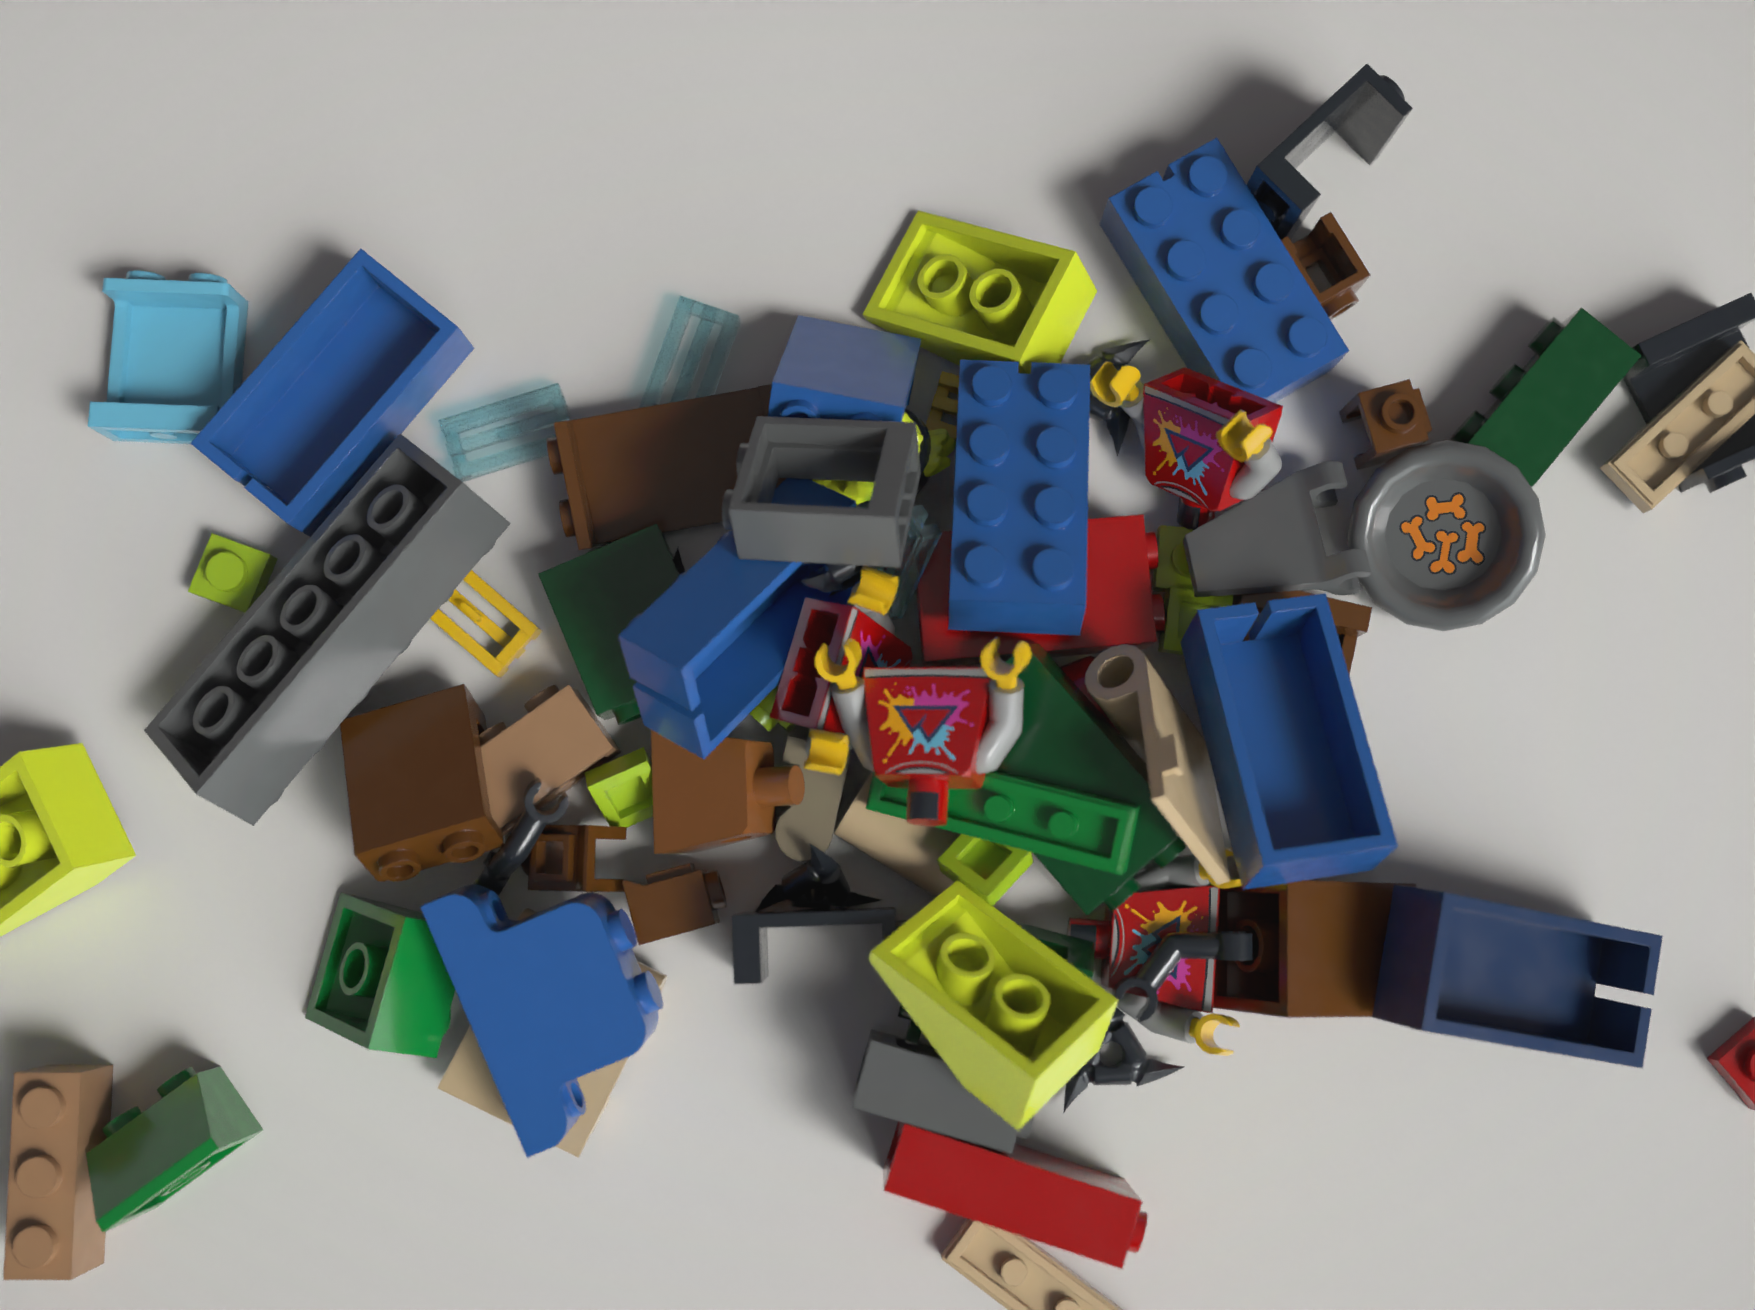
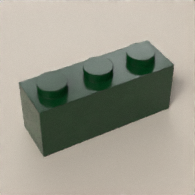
M1582 307L1562 323L1553 317L1545 324L1528 344V347L1535 352L1534 356L1523 369L1516 363L1513 364L1489 391L1497 399L1484 415L1475 410L1459 426L1450 440L1487 447L1517 466L1531 487L1536 484L1642 356Z

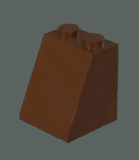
M1304 880L1242 890V886L1227 889L1220 888L1218 931H1247V933H1252L1253 960H1216L1213 1008L1285 1018L1372 1017L1393 886L1397 884L1416 887V883Z

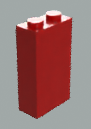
M1144 514L1088 519L1086 609L1080 635L948 630L952 531L913 534L912 553L923 667L980 664L983 650L996 637L999 638L1000 642L998 655L1002 661H1007L1014 655L1015 647L1021 641L1027 644L1039 643L1050 657L1101 653L1113 646L1123 644L1136 646L1140 650L1148 649L1157 642L1156 632H1163L1165 629L1163 599L1161 594H1152L1149 571L1158 567L1157 539L1154 531L1145 532Z
M898 1121L883 1167V1191L1119 1269H1123L1128 1251L1135 1254L1139 1251L1147 1227L1148 1215L1146 1212L1140 1211L1143 1201L1125 1179L1016 1143L1014 1144L1013 1152L1008 1153Z

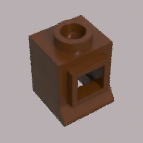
M1332 212L1322 216L1309 235L1299 241L1292 243L1288 236L1281 240L1330 320L1346 312L1359 302L1355 293L1370 277V273ZM1317 263L1332 286L1319 293L1306 272L1307 269Z
M1410 379L1357 393L1339 411L1342 424L1363 418L1371 448L1353 458L1357 470L1388 462L1407 448L1423 445L1429 440L1428 433L1432 431L1420 389H1413Z
M546 825L527 859L521 864L524 873L528 876V890L624 892L622 881H625V879L594 878L596 839L626 840L627 827Z
M694 863L645 875L648 884L635 880L622 881L638 945L720 923L717 910L727 907L726 896L718 870L707 872V870L696 871Z

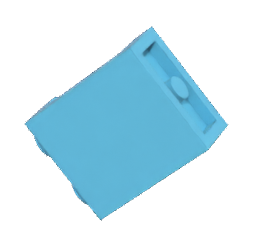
M129 271L126 273V279L103 278L102 292L113 299L115 303L106 402L90 401L88 427L112 441L190 444L242 385L249 302L228 284L227 279L207 273L190 274L188 281L166 280L162 275L147 271Z

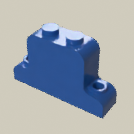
M476 884L463 886L420 906L525 1155L528 1158L556 1146L578 1121L580 1115L585 1114V1098L577 1078L630 1057L643 1046L657 1027L658 1010L663 1008V999L654 976L649 971L642 973L632 948L637 946V938L628 915L623 909L615 910L613 904L605 896L593 892L583 893L515 921L508 918L500 898L494 891Z

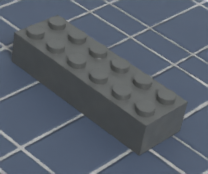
M400 433L144 731L196 795L254 826L269 807L280 799L286 787L308 761L324 747L327 739L354 707L365 699L371 687L393 661L409 647L412 639L439 607L450 599L456 587L478 561L493 548L496 540L511 523L461 480Z

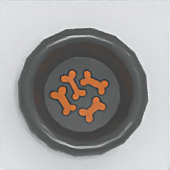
M1443 440L1407 448L1374 471L1354 500L1346 538L1349 550L1362 549L1366 551L1371 574L1369 577H1358L1375 605L1407 625L1449 631L1483 624L1515 604L1538 571L1546 534L1539 498L1517 466L1485 446Z

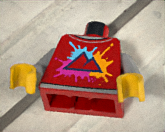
M1105 361L1090 380V391L1099 401L1111 407L1120 406L1134 420L1145 452V476L1150 484L1180 497L1176 521L1184 528L1195 530L1213 520L1216 511H1222L1244 499L1255 497L1281 470L1282 460L1272 442L1282 416V405L1185 367L1143 384L1139 381L1141 375L1136 367L1125 365L1118 371L1113 363Z
M864 565L861 570V581L853 587L847 605L805 598L770 713V718L810 728L806 739L808 758L804 761V769L840 776L847 761L848 751L853 749L848 736L842 729L832 696L831 687L835 682L824 679L815 667V657L823 643H826L828 646L830 659L839 666H845L849 664L844 650L845 641L850 638L858 642L861 647L862 657L854 673L855 676L862 679L864 668L910 667L913 657L911 647L895 636V626L887 613L897 592L898 577Z
M996 637L983 650L981 656L982 667L864 668L863 679L855 676L854 673L862 657L861 647L855 640L848 638L844 643L845 654L849 660V664L845 666H839L830 659L826 643H823L815 657V667L824 679L835 682L831 687V692L839 720L864 768L875 772V776L888 787L908 788L907 823L921 826L946 825L948 790L981 788L984 783L985 774L999 767L1020 736L1023 720L1024 684L1022 680L1017 678V675L1025 668L1031 658V649L1024 641H1021L1015 647V665H1009L1000 659L998 655L1000 642L999 638Z
M1232 847L1225 848L1226 858L1234 856ZM1194 854L1178 855L1163 869H1160L1153 861L1133 876L1142 886L1113 912L1105 906L1104 920L1069 917L1066 935L1094 942V959H1102L1101 985L1111 988L1113 991L1115 985L1121 979L1137 974L1162 938L1168 933L1218 931L1220 888L1241 886L1240 879H1230L1229 882L1217 885ZM1181 959L1156 992L1158 1005L1155 1013L1143 1022L1136 1020L1139 1010L1146 1003V993L1143 988H1129L1116 1005L1152 1033L1190 1044L1197 1043L1200 1049L1208 1054L1229 1056L1234 1053L1233 1050L1218 1047L1213 1038L1215 1028L1221 1023L1240 1028L1237 1019L1227 1015L1212 1014L1215 959ZM1201 1012H1206L1210 1014L1203 1016Z

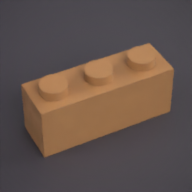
M556 685L542 690L524 705L528 714L508 728L504 722H500L479 735L491 815L501 829L503 836L513 830L524 812V791L533 780L540 778L542 783L539 792L533 799V805L541 810L585 779V772L607 763L622 752L581 693L570 685H567L562 690H559Z
M49 1064L14 1072L3 1280H72L104 1264L106 1232L103 1233L95 1221L86 1153L107 1139L102 1128L111 1122L113 1064Z

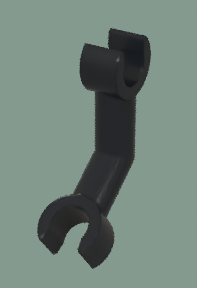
M537 778L529 783L523 795L524 812L505 844L497 852L491 851L483 861V864L486 866L473 884L492 890L499 896L510 876L527 859L547 823H553L565 814L568 808L566 792L559 797L555 807L542 811L533 805V799L542 785L541 780Z
M1247 931L1168 933L1162 938L1137 974L1121 979L1115 985L1112 995L1119 1002L1129 988H1143L1146 993V1003L1136 1016V1020L1143 1022L1155 1013L1158 1005L1156 992L1181 959L1253 960L1252 933H1247Z

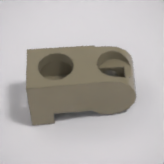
M787 737L782 762L799 766L805 781V793L802 802L799 805H791L790 809L780 817L776 825V841L780 850L787 857L796 861L811 860L810 844L823 852L829 848L833 839L851 758V750L848 751L847 761L840 776L804 769V761L808 758L806 740Z

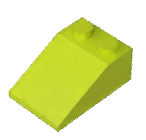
M917 211L862 315L867 321L891 333L920 338L921 348L960 366V360L1019 362L1018 373L1030 374L1032 362L1061 363L1097 293V289L1076 251Z
M83 743L21 751L0 767L1 937L96 886L136 856Z
M958 880L875 947L869 957L870 963L962 1086L1017 1130L1099 1051L1118 1003L1116 997Z

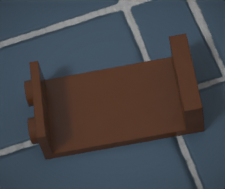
M772 384L575 420L554 422L556 436L547 437L546 441L553 474H564L568 499L559 500V509L565 536L567 538L576 536L578 550L592 548L596 544L619 540L654 524H658L662 532L723 522L722 505L727 489H735L738 480L737 455L741 443H749L757 416L768 417ZM778 478L776 488L787 478Z

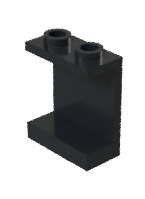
M1368 64L1364 65L1262 160L1250 177L1247 186L1280 240L1287 236L1290 240L1293 238L1321 195L1296 170L1306 158L1336 132L1371 165L1380 156L1413 109L1405 101L1400 87L1391 78L1379 75Z
M1752 293L1737 298L1632 347L1642 356L1623 377V380L1646 424L1732 345L1742 340L1748 346L1740 329L1755 320V299ZM1755 414L1678 485L1681 492L1704 482L1709 493H1712L1747 476L1742 465L1755 459Z
M894 907L741 912L732 915L734 984L762 983L769 976L767 928L882 924V940L884 941L908 920H896V909Z

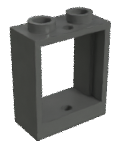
M757 416L749 443H741L738 450V480L735 489L726 490L722 505L723 525L725 530H733L738 558L901 567L921 474L916 423ZM778 478L874 482L868 509L771 504Z
M873 1029L870 1030L853 1092L852 1108L1008 1153L1013 1152L1016 1136L1028 1138L1035 1114L1019 1130L1015 1129L962 1086L933 1046L918 1043V1046L905 1043V1038Z

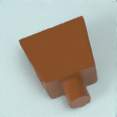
M651 730L654 854L696 853L771 835L776 829V806L799 805L804 798L805 781L802 770L797 765L774 767V749L770 742L726 737L705 759H702Z

